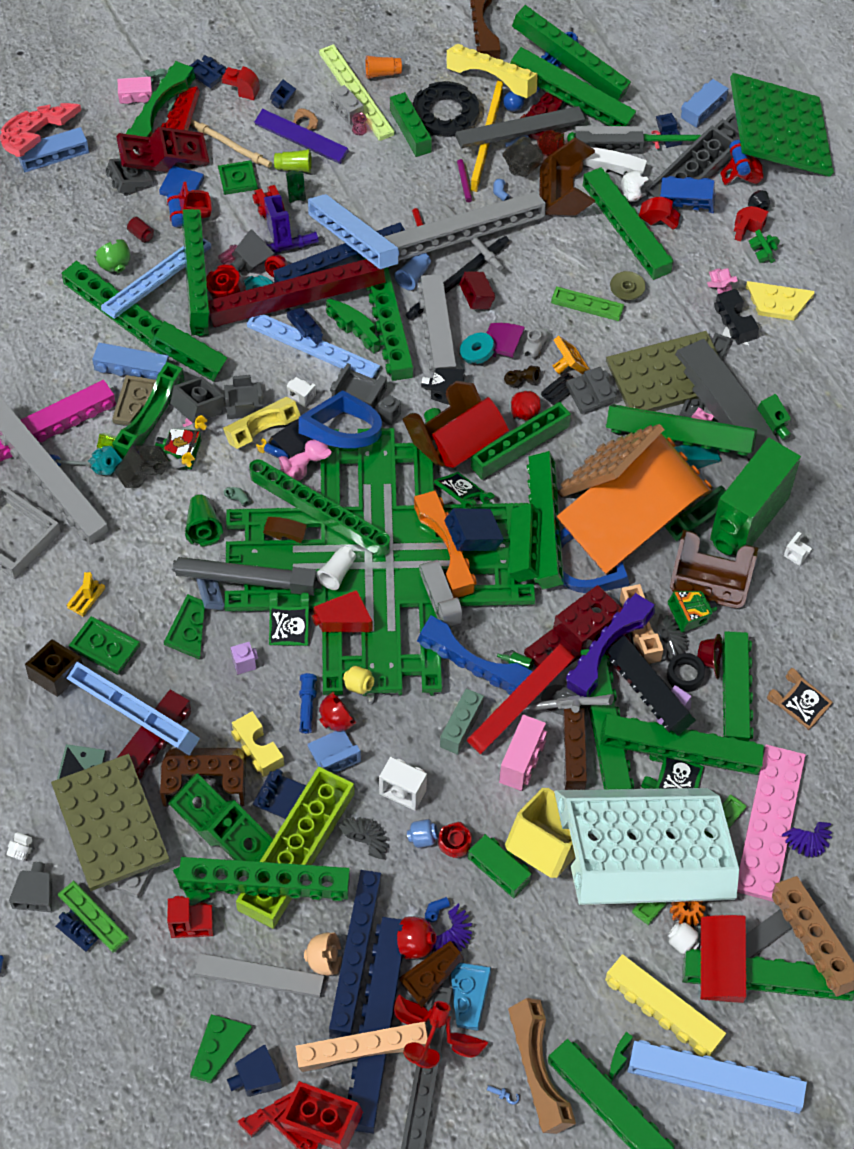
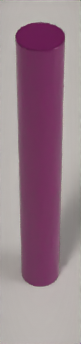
M459 159L457 165L466 202H471L472 196L464 161Z

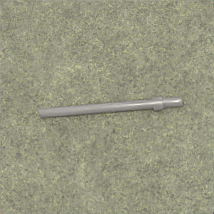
M448 205L442 207V210L448 217L456 215ZM477 237L470 239L485 256V260L489 264H492L497 271L503 269V265L497 260V256L490 252Z

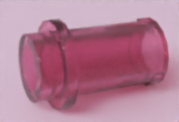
M236 244L230 245L229 249L218 255L219 260L223 259L220 261L223 265L234 258L232 252L237 247Z

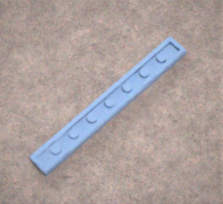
M203 238L205 253L211 248V243ZM184 246L102 304L101 310L115 319L185 268Z
M267 315L251 317L247 322L248 328L336 367L344 368L349 363L351 364L352 371L373 379L380 371V365L323 340L322 343L315 344L310 337L304 338L296 328Z

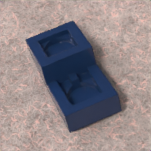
M672 113L656 116L661 135H680L677 130L678 123ZM663 141L666 148L682 145L683 141Z

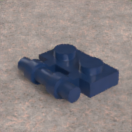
M206 55L202 57V61L197 59L189 65L194 69L195 78L210 89L222 80V75L226 71V67L223 64H218L214 58Z

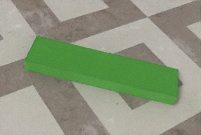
M557 286L551 299L552 304L615 321L620 320L624 304Z
M72 881L58 893V897L112 953L129 940V937L75 881Z

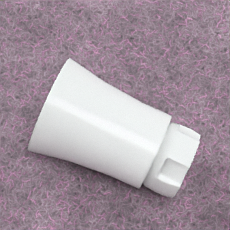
M346 546L339 548L331 559L317 571L316 577L323 586L331 590L339 589L343 578L356 558V554L352 549Z

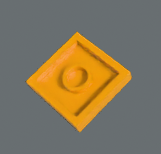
M560 336L554 339L555 344L564 356L552 365L558 374H561L569 366L581 374L590 370L573 344Z

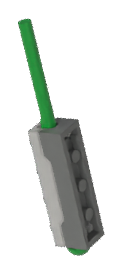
M575 126V133L571 132L568 134L567 142L576 137L592 148L613 150L621 153H643L644 142L696 141L701 135L643 134V126Z

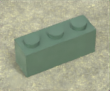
M467 688L465 689L440 736L441 748L457 755L459 754L483 708V695Z

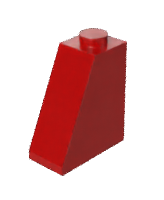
M357 590L314 606L312 619L315 626L319 625L322 632L373 631V621Z

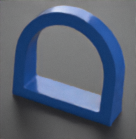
M342 390L299 416V434L334 447L360 448L375 443L381 437L382 420L374 408ZM345 412L368 422L372 427L362 433L350 434L333 430L323 424Z
M566 528L560 531L562 548L567 542L574 539ZM622 562L615 567L616 573L591 580L576 579L563 571L564 586L580 593H587L597 585L604 591L629 586L630 584Z

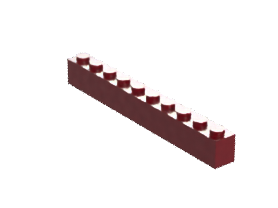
M364 259L208 300V308L213 326L218 327L386 283L384 269H379L370 261Z

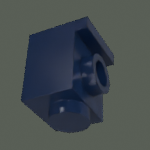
M282 79L271 93V103L277 108L281 107L284 109L294 97L296 88Z

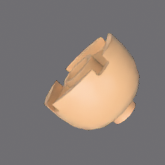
M325 932L316 935L310 940L307 949L304 951V958L313 972L326 976L339 973L342 956L338 957V950L341 949V944L337 934Z

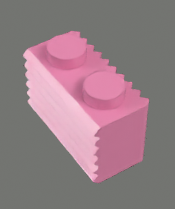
M151 77L117 79L120 104L132 102L145 103L150 100L152 95Z

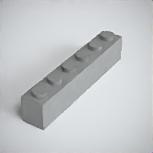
M442 274L421 276L420 283H417L418 294H421L422 297L419 298L420 309L424 311L422 313V324L426 325L424 338L428 339L426 352L431 358L428 360L429 370L433 372V377L437 368L456 369Z

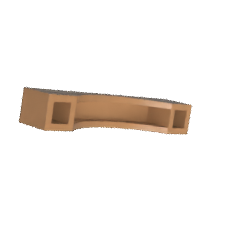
M526 998L508 1008L510 1021L514 1028L516 1042L519 1046L522 1063L527 1075V1082L533 1096L539 1125L543 1133L557 1134L575 1125L576 1122L570 1102L564 1099L555 1089L545 1068L542 1041L546 1018L541 1000Z

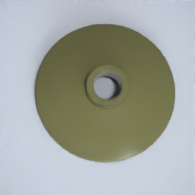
M623 271L613 276L610 282V289L620 299L634 300L644 293L645 281L637 273Z

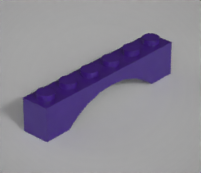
M637 593L632 598H627L623 609L615 613L609 627H604L600 635L601 637L597 641L594 640L592 642L589 652L586 655H582L579 659L578 666L574 670L571 669L566 676L567 688L580 697H590L598 687L599 665L606 650L623 635L644 628L655 614V604Z

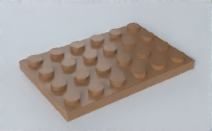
M660 424L653 427L649 425L644 430L639 429L634 434L631 432L625 437H619L615 441L611 440L607 444L602 443L595 449L597 452L594 455H590L584 460L585 464L582 467L580 466L572 472L573 476L571 478H567L561 483L562 487L558 490V494L564 497L618 478L664 431V428Z

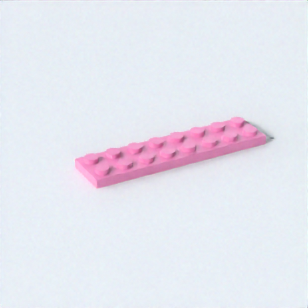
M770 745L765 746L763 766L759 773L739 866L737 893L773 901L772 893L775 884L780 882L787 848L785 840L788 836L782 837V834L791 828L805 754Z

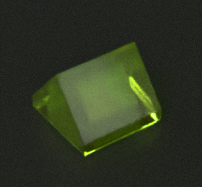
M99 433L97 449L103 446L113 447L112 443L116 436Z

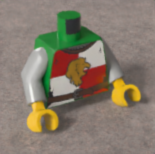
M198 416L195 422L189 426L171 429L167 438L157 437L155 447L163 449L164 459L173 468L185 467L192 470L202 442L199 430H205L207 427L205 424L207 419L204 416Z

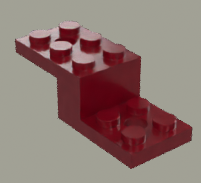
M158 127L150 137L119 133L116 136L122 167L168 172L176 162L207 166L210 163L204 134L200 132Z
M597 585L556 615L553 629L524 650V654L534 659V664L538 667L548 657L547 652L554 651L561 643L575 656L565 667L567 668L580 658L581 650L590 648V645L595 640V636L605 626H609L615 613L620 612L623 608ZM592 608H600L601 612L595 613L592 611Z

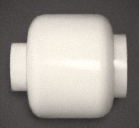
M685 922L681 924L676 923L667 935L669 937V944L681 954L697 949L700 944L697 941L699 933Z

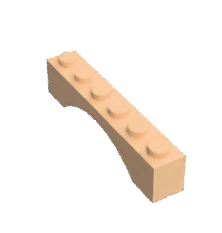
M425 1022L297 1045L295 1047L298 1067L302 1072L352 1059L403 1052L405 1045L411 1042L425 1046L428 1032Z

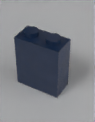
M453 508L444 520L457 551H495L504 540L491 509Z

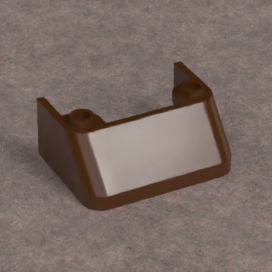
M576 137L541 163L539 196L545 202L546 215L575 216L595 203V199L576 187L573 188L574 177L583 171V161L595 153L593 148Z

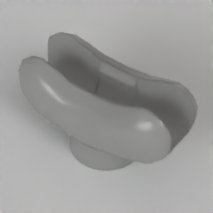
M539 327L528 332V338L523 348V354L526 356L530 352L533 359L538 356L549 337L548 331Z

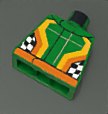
M675 591L667 602L681 633L705 625L712 616V612L717 611L716 602L714 600L707 601L701 591Z

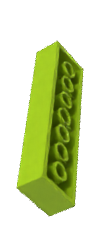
M318 766L260 862L312 865L354 796V783ZM262 878L259 881L262 883H266L269 881V879ZM283 879L280 883L288 884L290 880ZM240 893L236 900L237 911L274 929L292 898L285 895L270 897L267 894L251 896L246 893Z

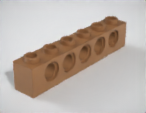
M798 876L776 883L772 899L782 910L784 919L791 924L795 936L803 943L805 952L812 957L818 972L822 973L826 979L828 988L833 990L836 997L853 991L854 962Z

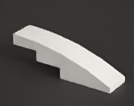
M593 148L595 153L583 161V165L593 169L602 167L605 172L609 169L622 175L625 171L632 172L638 170L643 172L647 160L629 154L600 148Z

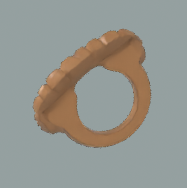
M303 108L296 111L293 123L297 124L299 119L307 117L310 120L306 129L310 131L317 129L318 119L314 113Z

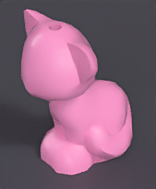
M317 440L307 441L305 452L298 453L289 459L286 456L278 458L281 471L295 480L301 481L306 476L307 464L310 460L320 461L326 459L331 455L332 451L328 445Z

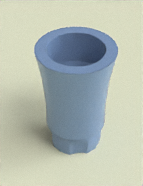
M426 253L413 256L409 262L395 272L396 282L406 290H413L431 264L429 256Z

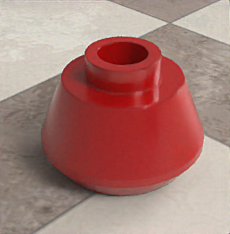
M280 255L270 256L265 261V269L272 277H274L273 270L288 265L287 260Z

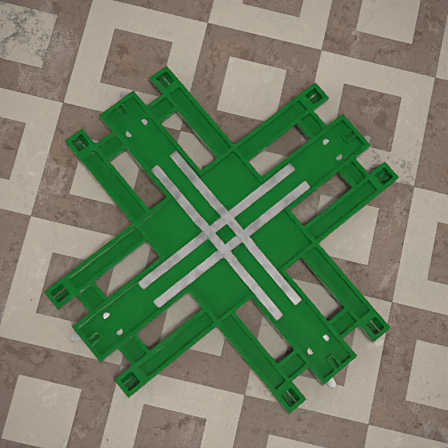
M386 426L382 428L381 437L375 443L365 447L339 448L328 445L332 453L328 458L321 460V495L340 505L339 464H358L359 506L343 508L390 536V552L386 556H378L298 508L226 509V528L245 529V541H226V549L219 551V557L226 558L227 563L286 570L300 567L316 569L317 573L341 547H349L356 554V558L343 578L339 589L331 590L322 585V589H315L314 596L309 595V609H314V606L357 590L373 621V631L361 632L362 656H342V632H322L323 695H329L332 692L335 695H343L344 674L353 666L370 670L374 677L372 689L363 694V696H367L369 704L374 702V693H390V697L402 695V676L421 675L422 693H430V696H434V692H442L441 657L437 652L420 645L421 654L401 655L400 607H419L420 632L430 615L437 618L421 578L419 565L439 560L444 575H446L450 564V556L445 543L440 537H436L434 530L420 522L414 505L397 506L395 463L414 462L415 496L434 491L433 462L413 443H395L394 428ZM357 429V433H362L369 429ZM528 503L470 505L472 509H491L504 540L495 551H463V557L469 561L470 573L474 575L494 574L495 585H474V593L458 598L461 606L535 604L534 584H515L514 578L508 572L512 508ZM462 504L444 505L443 509L444 512L449 514L453 508H463ZM267 517H281L306 524V528L321 527V539L302 540L301 543L294 540L265 541L263 530ZM244 584V590L225 591V611L270 610L271 592L278 594V606L301 607V594L291 593L290 589L264 590V586ZM519 594H530V596H519ZM229 600H241V602H229Z

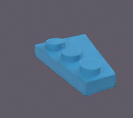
M459 963L451 972L457 1028L479 1030L491 976L490 967Z

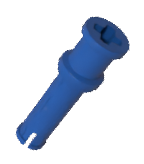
M305 673L300 675L301 690L299 691V696L301 698L299 732L309 734L312 732L313 699L317 694L315 691L317 676Z

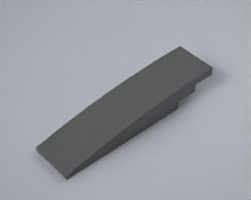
M733 112L726 120L722 119L715 127L713 125L710 126L645 189V192L652 197H660L662 178L669 176L682 179L686 177L710 179L733 157L730 154V143L740 140L736 114Z
M705 339L677 350L675 355L686 367L684 370L685 375L695 385L692 391L718 422L757 429L754 451L747 455L750 460L768 437L778 442L745 390Z

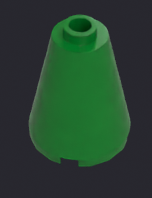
M201 494L195 495L190 499L185 526L186 539L193 545L194 543L200 544V546L212 545L218 542L220 535L223 534L222 524L208 497Z

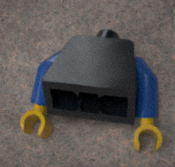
M299 419L271 436L268 444L265 439H261L262 445L256 444L260 453L266 452L277 458L286 456L289 459L298 453L305 452L306 442L313 439L299 434Z

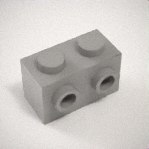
M345 85L331 91V106L349 126L364 119V105Z

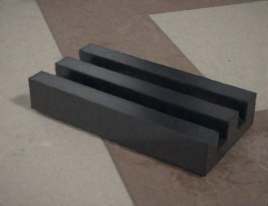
M566 371L541 392V396L552 405L557 404L570 393L568 388L563 392L561 391L566 387L567 380L574 377L569 376V373ZM557 393H560L557 397L552 399V397H554Z

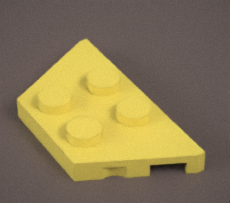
M750 281L746 283V289L750 291L751 300L755 304L756 311L760 316L794 321L799 312L806 307L807 302L814 296V291Z

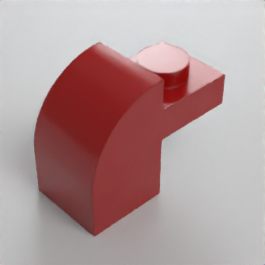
M244 66L241 70L227 67L222 77V83L238 87L239 97L255 100L260 90L257 75L251 69Z
M653 197L641 204L639 217L650 225L661 220L671 229H675L678 227L680 213L672 208V200L665 197Z
M753 206L739 210L734 224V232H736L734 240L741 242L747 230L755 233V231L760 229L762 232L769 211Z

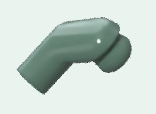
M225 488L224 495L228 499L239 500L243 507L251 503L241 488Z

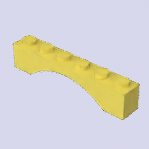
M456 44L447 50V69L458 73L469 69L487 71L501 79L514 94L525 98L537 92V73L529 69H523L515 64L504 62L502 59L493 58L488 54L466 48L461 44Z

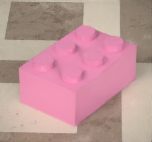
M526 715L522 716L502 761L499 783L520 791L523 790L524 785L529 784L532 777V768H536L539 761V752L544 750L547 731H545V722Z

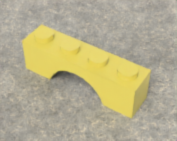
M285 397L223 427L228 443L238 449L252 442L256 434L269 427L286 425L299 419L300 413L296 402L289 397Z

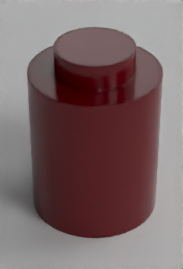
M133 217L127 224V230L141 242L145 243L153 238L154 229L139 217Z

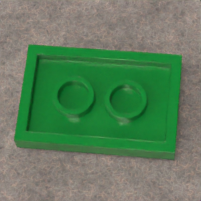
M92 616L69 644L70 650L117 675L120 674L140 647L139 641Z

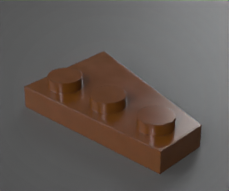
M449 941L399 977V979L422 1008L463 959V956L455 945Z

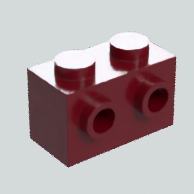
M464 272L459 285L470 309H490L495 300V293L484 272Z

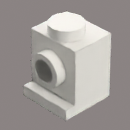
M295 377L287 384L288 397L306 407L316 396V385L312 383L310 386L306 381Z

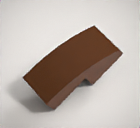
M267 517L263 533L279 540L284 536L301 543L307 525L291 519Z

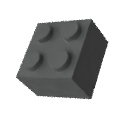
M201 376L175 385L170 404L194 423L195 419L200 415L208 419L221 414L225 396Z

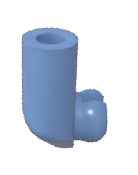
M496 179L493 184V193L502 201L509 200L510 195L503 190L504 185H506L503 179Z

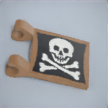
M791 668L785 677L788 681L794 683L795 686L784 698H782L777 690L772 689L767 696V700L778 705L809 730L833 702L804 680L794 668Z

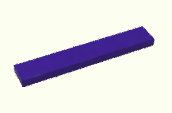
M263 108L254 121L255 125L339 164L342 163L349 151L347 147Z

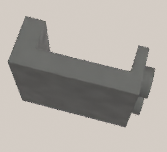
M347 363L344 368H341L338 379L332 383L330 391L332 396L343 390L375 409L387 389V377L380 375L378 380L352 371L351 364Z

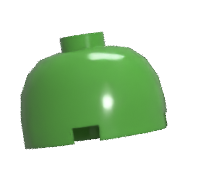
M118 239L116 240L117 243L113 245L109 242L95 252L97 256H94L102 269L107 272L116 273L125 270V266L130 261V249L125 240Z

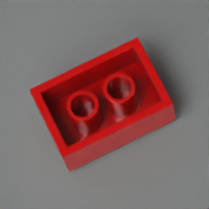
M298 1081L280 1123L286 1131L333 1149H347L363 1111L359 1103Z

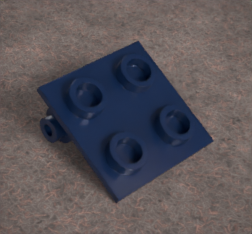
M276 769L275 771H270L252 805L286 819L306 785L282 776L283 772L280 769Z
M72 910L68 913L62 912L59 915L60 922L55 927L85 952L99 939Z

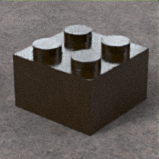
M51 639L25 663L28 679L58 697L72 684L66 678L76 662L82 665L83 663L79 655Z

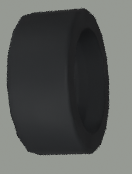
M681 653L674 656L669 662L667 669L669 684L672 687L676 685L685 692L695 691L701 686L705 676L703 661L691 653ZM686 664L694 667L697 671V677L690 681L678 678L674 673L676 666Z

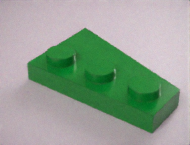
M187 594L164 640L165 646L199 660L205 609L201 599Z
M211 1014L190 1077L212 1083L233 1052L241 1045L245 1036L250 1033L252 1026Z

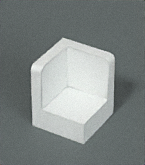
M798 531L787 545L784 557L800 566L810 554L812 548L800 541L802 533Z

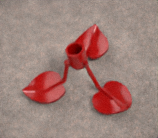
M400 994L395 1001L394 1012L401 1022L409 1025L430 1020L432 1025L425 1046L411 1042L406 1044L403 1050L404 1056L411 1063H415L419 1067L429 1069L437 1066L439 1063V1053L436 1050L430 1049L429 1045L436 1028H441L445 1024L447 1042L452 1044V1050L461 1056L468 1058L478 1056L486 1048L488 1041L462 1033H451V1016H448L451 1007L446 1002L436 1001L433 1008H430L428 1012L426 1008H421L419 1004L405 999Z

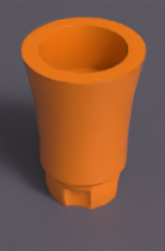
M366 55L365 70L367 79L401 74V58Z

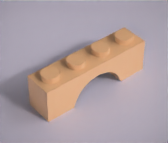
M640 584L621 588L620 603L622 608L627 598H632L635 593L645 598ZM648 622L642 629L632 631L631 634L635 646L649 664L660 662L663 655V647L658 633L655 634L650 623Z

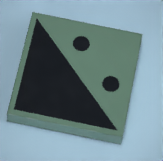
M66 744L57 779L104 763L106 750Z

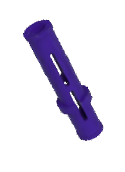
M314 232L302 236L301 234L297 235V237L292 238V245L275 248L274 243L266 245L274 253L298 247L301 249L306 245L319 243L317 233Z

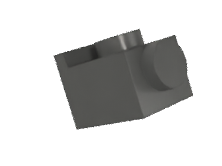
M391 395L382 399L378 405V414L384 423L391 426L401 415V401Z

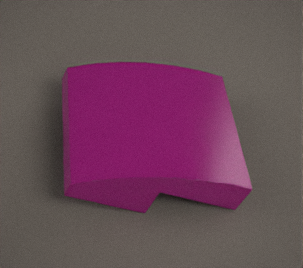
M491 323L487 334L492 337L495 343L492 356L496 357L498 353L513 358L525 327L510 323Z

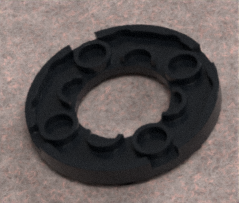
M441 81L429 84V87L423 91L420 90L413 100V107L426 130L434 135L455 136L457 131L470 129L479 116V101L476 95L468 91V87L456 82ZM439 99H452L461 105L462 112L453 120L443 121L440 118H435L434 114L430 113L431 104Z

